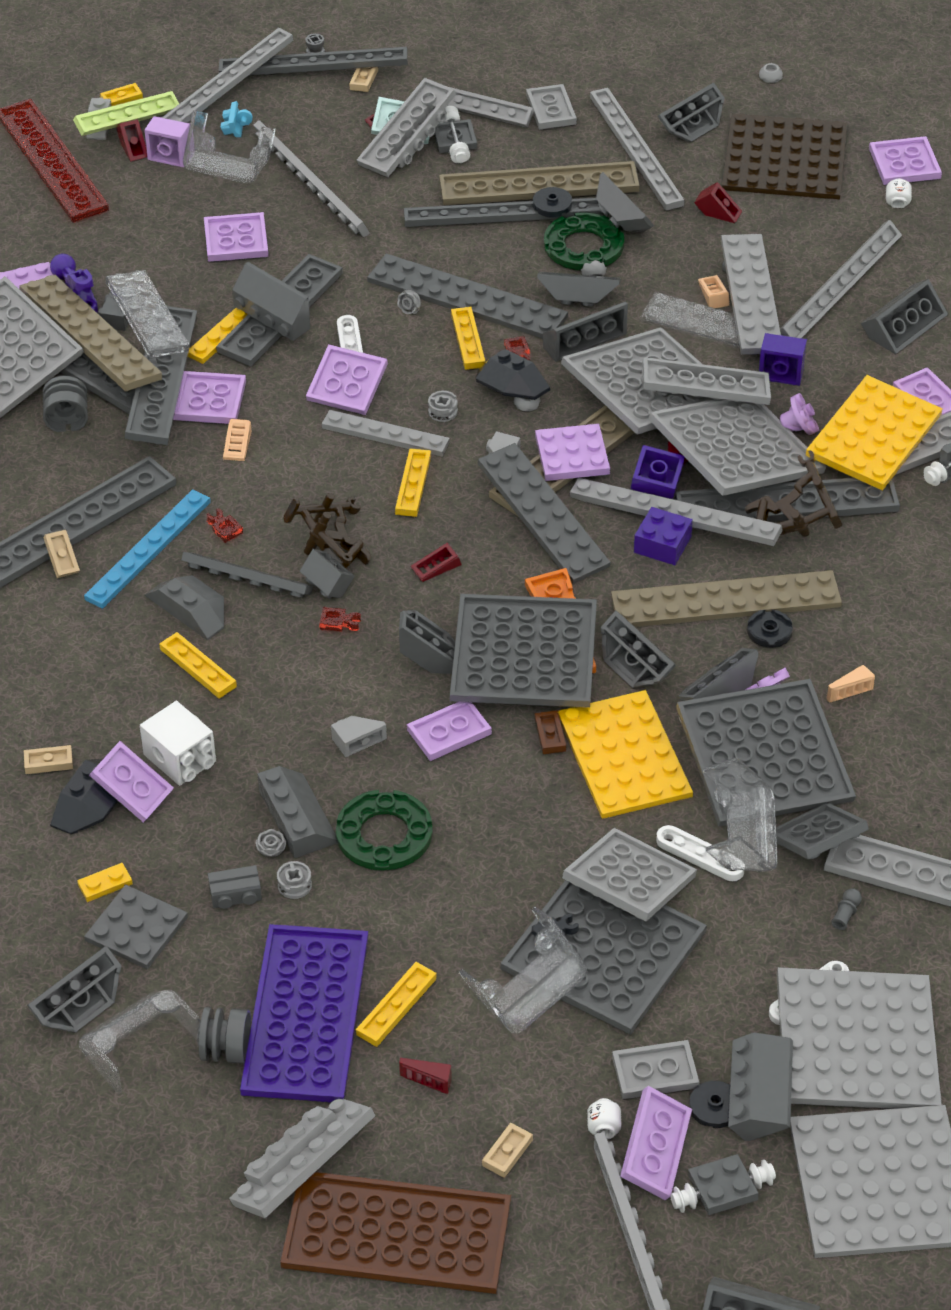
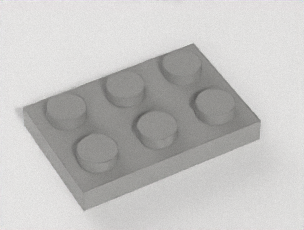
M563 84L526 89V96L530 107L534 110L533 115L539 130L576 125L577 118Z
M688 1040L612 1051V1059L622 1099L641 1097L643 1089L647 1086L661 1093L694 1089L699 1085Z

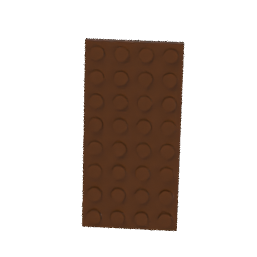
M315 1172L295 1191L280 1262L281 1268L497 1294L511 1195Z

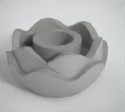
M773 63L764 65L759 71L760 79L767 83L778 82L783 76L781 68Z
M595 260L591 264L585 263L581 273L582 275L604 276L606 267L604 262L600 263Z
M404 290L398 296L397 305L405 314H416L421 307V300L416 292Z
M528 397L514 398V405L522 411H533L538 408L541 402L540 397L536 400H531Z
M269 829L259 834L256 840V847L262 855L275 857L284 851L286 839L281 832Z

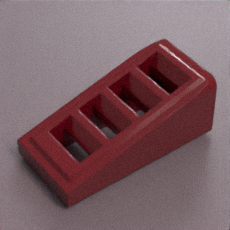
M446 543L410 567L418 578L424 582L462 564L459 556ZM432 564L434 568L430 569L428 565ZM424 567L427 571L424 574L420 570V568Z
M400 1058V1076L442 1093H449L452 1079L450 1064Z

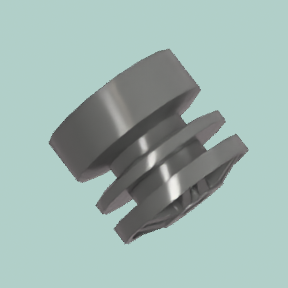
M58 376L48 381L43 388V421L46 426L56 432H65V424H71V431H78L85 426L88 420L87 388L84 383L71 376Z
M206 1006L204 1008L197 1036L201 1061H208L212 1050L214 1062H218L222 1051H225L228 1063L245 1064L251 1031V1014L249 1009L232 1008L228 1020H226L223 1008H217L215 1018L212 1007Z

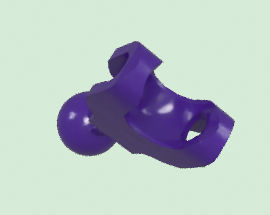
M58 254L53 257L50 263L51 273L59 279L65 280L66 285L84 302L89 303L91 308L97 313L98 306L91 290L94 284L90 272L87 269L76 271V263L68 254Z

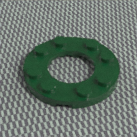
M574 213V216L568 218L562 216L556 219L547 227L544 234V249L555 263L569 269L581 270L585 263L591 264L595 260L600 263L604 262L606 267L621 256L624 249V234L605 216L594 213ZM576 232H591L598 235L604 244L599 250L589 251L588 254H584V252L575 253L571 251V248L568 249L566 247L565 239Z
M373 790L356 796L342 808L336 825L337 843L343 854L355 864L373 870H393L413 863L426 852L433 834L432 819L425 805L414 796L397 790H393V793H379V790ZM389 814L402 819L407 825L408 832L406 838L401 843L394 844L393 847L383 845L373 847L372 844L366 843L362 838L360 832L362 825L375 815Z

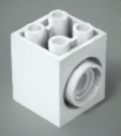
M177 700L140 724L143 754L179 786L185 782L192 781L196 774L204 769L211 768L214 762H216L213 731Z

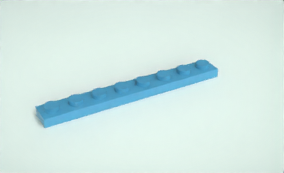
M192 489L84 595L85 600L103 609L211 503L210 497Z

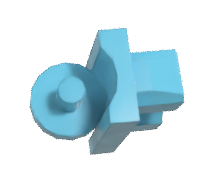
M232 102L231 109L223 111L222 115L225 122H222L220 127L224 135L234 134L235 137H241L243 126L249 125L252 122V113L246 109L239 111L238 102Z

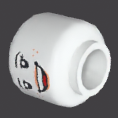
M900 178L890 181L886 186V202L893 208H904L910 204L912 199L911 184Z
M603 1098L589 1106L587 1116L588 1130L591 1134L605 1132L606 1138L611 1139L619 1133L622 1127L621 1108L617 1103Z

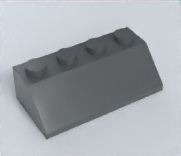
M247 262L232 289L234 306L249 314L252 318L264 323L267 327L276 330L281 335L286 336L292 341L296 340L310 329L308 296Z
M927 279L911 285L864 320L861 325L870 340L897 354L947 316L948 313L931 282Z
M623 302L543 333V348L557 362L562 360L564 356L590 349L627 334L628 303Z
M281 766L257 773L259 792L280 832L286 839V843L294 858L337 844L336 834L302 773Z
M754 1032L734 1039L732 1042L728 1127L744 1141H752L790 1128L793 1040L791 1038Z
M713 1277L708 1285L703 1310H820L821 1306Z

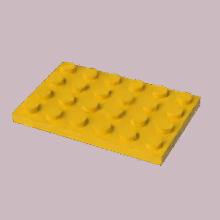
M866 375L806 449V456L810 457L808 451L811 450L817 461L883 491L942 415L943 408Z
M646 690L590 703V708L571 707L558 711L562 728L602 819L693 797L691 786Z

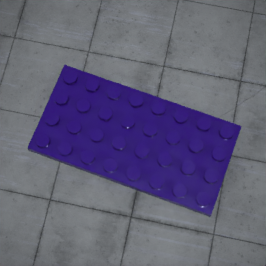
M269 924L240 1088L241 1096L322 1102L345 1099L368 944V931Z

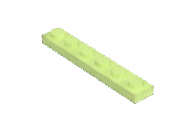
M173 91L80 114L75 116L73 121L81 136L115 128L120 123L136 119L142 121L153 118V116L165 115L179 105V102Z

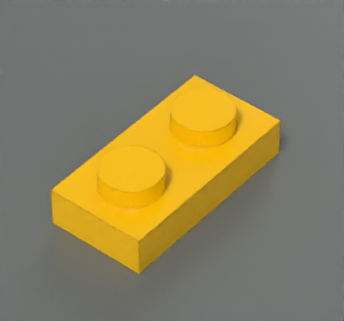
M133 83L100 93V97L111 99V106L143 99V93L137 84Z
M123 863L77 880L78 886L87 902L122 889L125 884L128 886L133 884Z

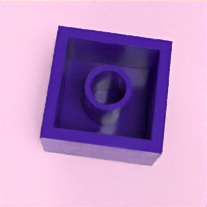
M765 333L760 352L759 372L768 373L769 381L800 386L804 371L807 339Z
M643 445L630 490L674 499L685 457Z
M651 507L635 534L634 553L676 565L692 537L693 519Z

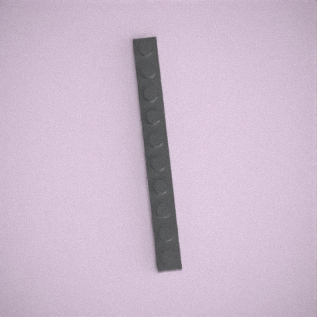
M407 47L274 55L250 75L408 65ZM239 58L220 59L219 73Z
M596 198L572 199L571 210L567 214L566 212L562 213V216L568 218L574 216V213H594L603 216V213L599 209L601 205ZM533 201L404 208L405 227L560 218H549L538 214V211L533 208Z

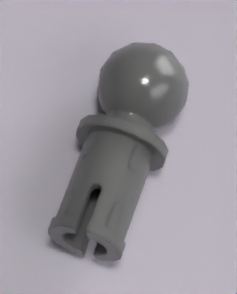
M851 888L843 893L842 900L838 903V910L831 921L834 928L839 930L846 929L851 916L857 912L856 907L861 903L862 896L859 890Z

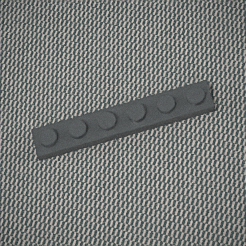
M183 552L181 559L182 561L189 562L188 566L201 569V566L209 568L208 572L213 574L229 573V578L242 581V577L250 579V584L262 586L265 583L270 585L271 590L283 592V589L290 590V595L303 598L304 594L311 595L314 587L193 552Z

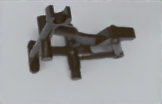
M811 450L808 451L810 458L806 461L802 459L801 455L798 456L800 465L806 467L808 473L794 484V489L787 496L777 502H774L769 496H764L746 505V513L749 514L757 511L756 519L767 521L769 512L776 515L782 511L789 520L776 523L782 525L780 535L798 531L799 534L806 537L809 535L808 525L826 516H829L835 529L840 528L843 524L814 465L816 457ZM813 481L824 508L804 517L791 504L803 495L802 488Z
M327 493L322 504L300 506L299 499H292L283 519L285 523H291L295 515L302 516L310 529V537L304 549L306 555H309L312 549H316L318 546L321 551L327 552L346 569L356 557L365 565L369 563L371 554L362 540L349 538L344 527L347 522L344 511L354 515L361 509L360 505H353L356 501L355 497H349L346 502L332 503L335 495ZM328 512H335L337 518L334 522L336 531L326 530L331 518V514ZM317 513L315 518L313 519L311 514Z

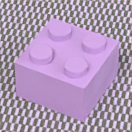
M153 116L145 128L148 160L184 167L193 154L190 124Z

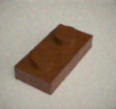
M558 710L535 713V724L542 753L565 752L566 742Z

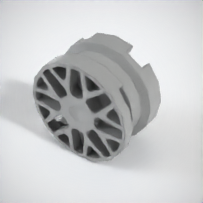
M437 391L431 394L428 399L429 416L433 420L440 422L454 419L458 413L456 395L449 391Z
M298 861L283 864L277 872L279 892L284 897L290 899H298L307 895L312 888L309 867Z

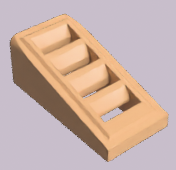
M717 275L698 279L710 309L729 306V293Z
M230 419L223 454L224 460L245 461L252 432L249 420Z
M861 665L828 685L827 701L833 702L872 690L875 675L864 665Z

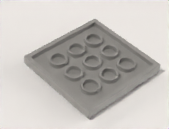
M613 828L564 870L562 878L592 893L594 896L600 897L614 906L635 915V917L648 921L695 878L697 869Z

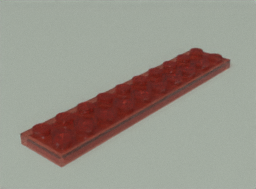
M32 99L0 108V122L72 222L109 211V205Z

